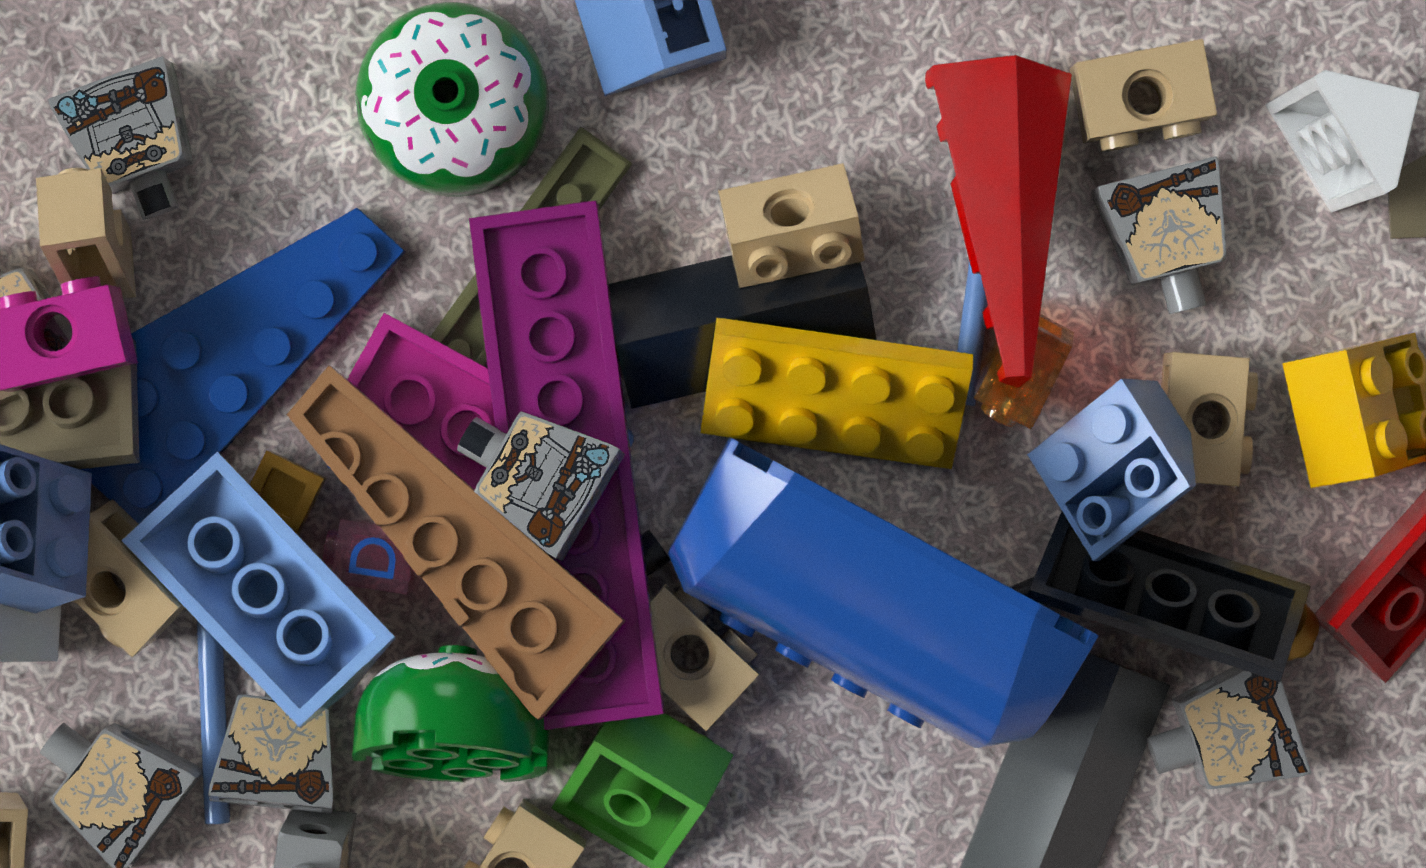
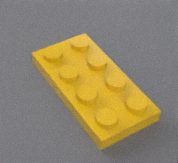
M716 318L700 433L952 469L973 371V354Z

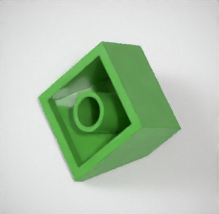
M666 713L602 722L551 809L647 867L664 868L707 807L733 754L715 744L707 736L695 732Z

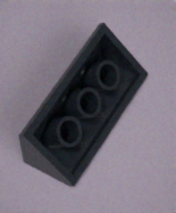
M732 255L609 284L614 320L615 346L631 409L706 392L716 318L877 340L868 286L860 262L739 288Z
M1061 511L1027 597L1036 602L1281 682L1311 586L1140 530L1100 561H1093L1066 516Z

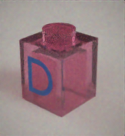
M343 518L340 519L338 530H328L324 545L323 562L329 568H333L332 572L345 585L400 594H409L413 591L415 571L403 558L404 556L375 522Z

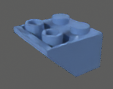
M575 0L604 96L726 59L727 49L711 0Z
M1121 378L1027 454L1093 561H1100L1196 486L1191 432L1159 382L1154 380Z
M0 444V604L36 614L86 597L92 473Z

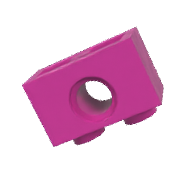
M93 276L60 284L62 295L43 300L37 299L36 291L0 297V391L14 392L138 363L121 287L112 285L101 286L99 276ZM62 314L71 323L72 337L67 346L55 351L47 344L44 330L47 322L52 317Z

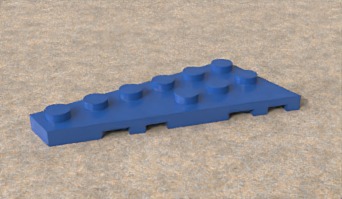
M355 208L131 333L136 342L138 361L137 387L140 463L80 470L92 473L91 483L109 500L113 499L140 524L216 452L221 455L406 251L360 209Z

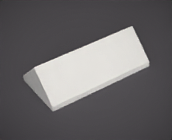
M1324 70L1265 105L1330 212H1334L1384 195L1397 187L1420 92Z

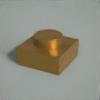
M266 450L250 482V486L299 535L327 478L271 450Z

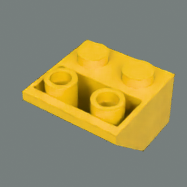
M1415 332L1282 363L1310 488L1373 478L1426 461V360L1419 349Z

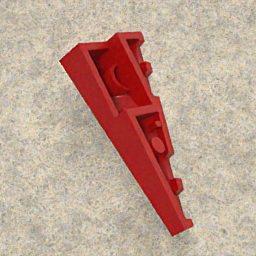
M1018 55L933 65L925 73V83L927 89H935L942 117L936 127L940 142H948L956 174L950 184L972 273L981 275L988 303L982 312L986 329H994L1003 364L997 371L1000 383L1019 388L1032 378L1072 74Z

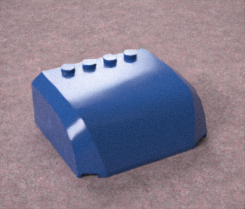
M731 437L728 438L668 551L684 592L721 611L722 613L718 620L751 638L755 631H758L778 642L775 650L796 663L808 668L811 662L814 661L834 672L831 681L863 698H865L869 691L890 702L887 711L918 728H921L925 721L974 748L1022 741L1033 737L1065 694L1099 636Z

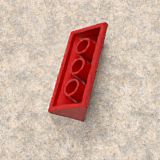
M1426 489L1315 612L1319 625L1385 683L1426 639Z

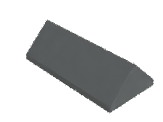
M1089 652L1065 694L1034 736L1026 740L1009 743L960 868H1097L1146 748L1147 737H1150L1170 685Z

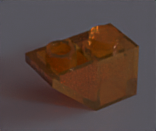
M1040 314L1032 378L1019 388L999 382L997 371L1003 364L996 339L981 366L974 399L983 403L981 410L987 416L1005 426L1014 427L1018 422L1032 429L1072 349L1074 332Z

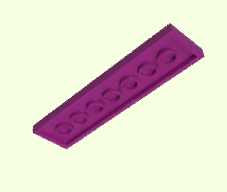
M595 200L469 218L495 428L507 434L520 412H525L609 443L625 454L565 559L561 561L553 557L625 620V623L548 711L547 716H544V730L665 714L619 358L615 346L614 320L599 205Z

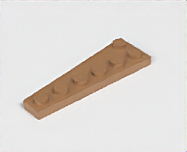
M329 365L286 415L339 480L354 494L357 502L375 524L381 527L404 556L403 558L415 573L426 582L444 604L443 607L484 653L487 661L528 711L538 720H542L625 623V620L552 556L475 493L469 484L348 379Z

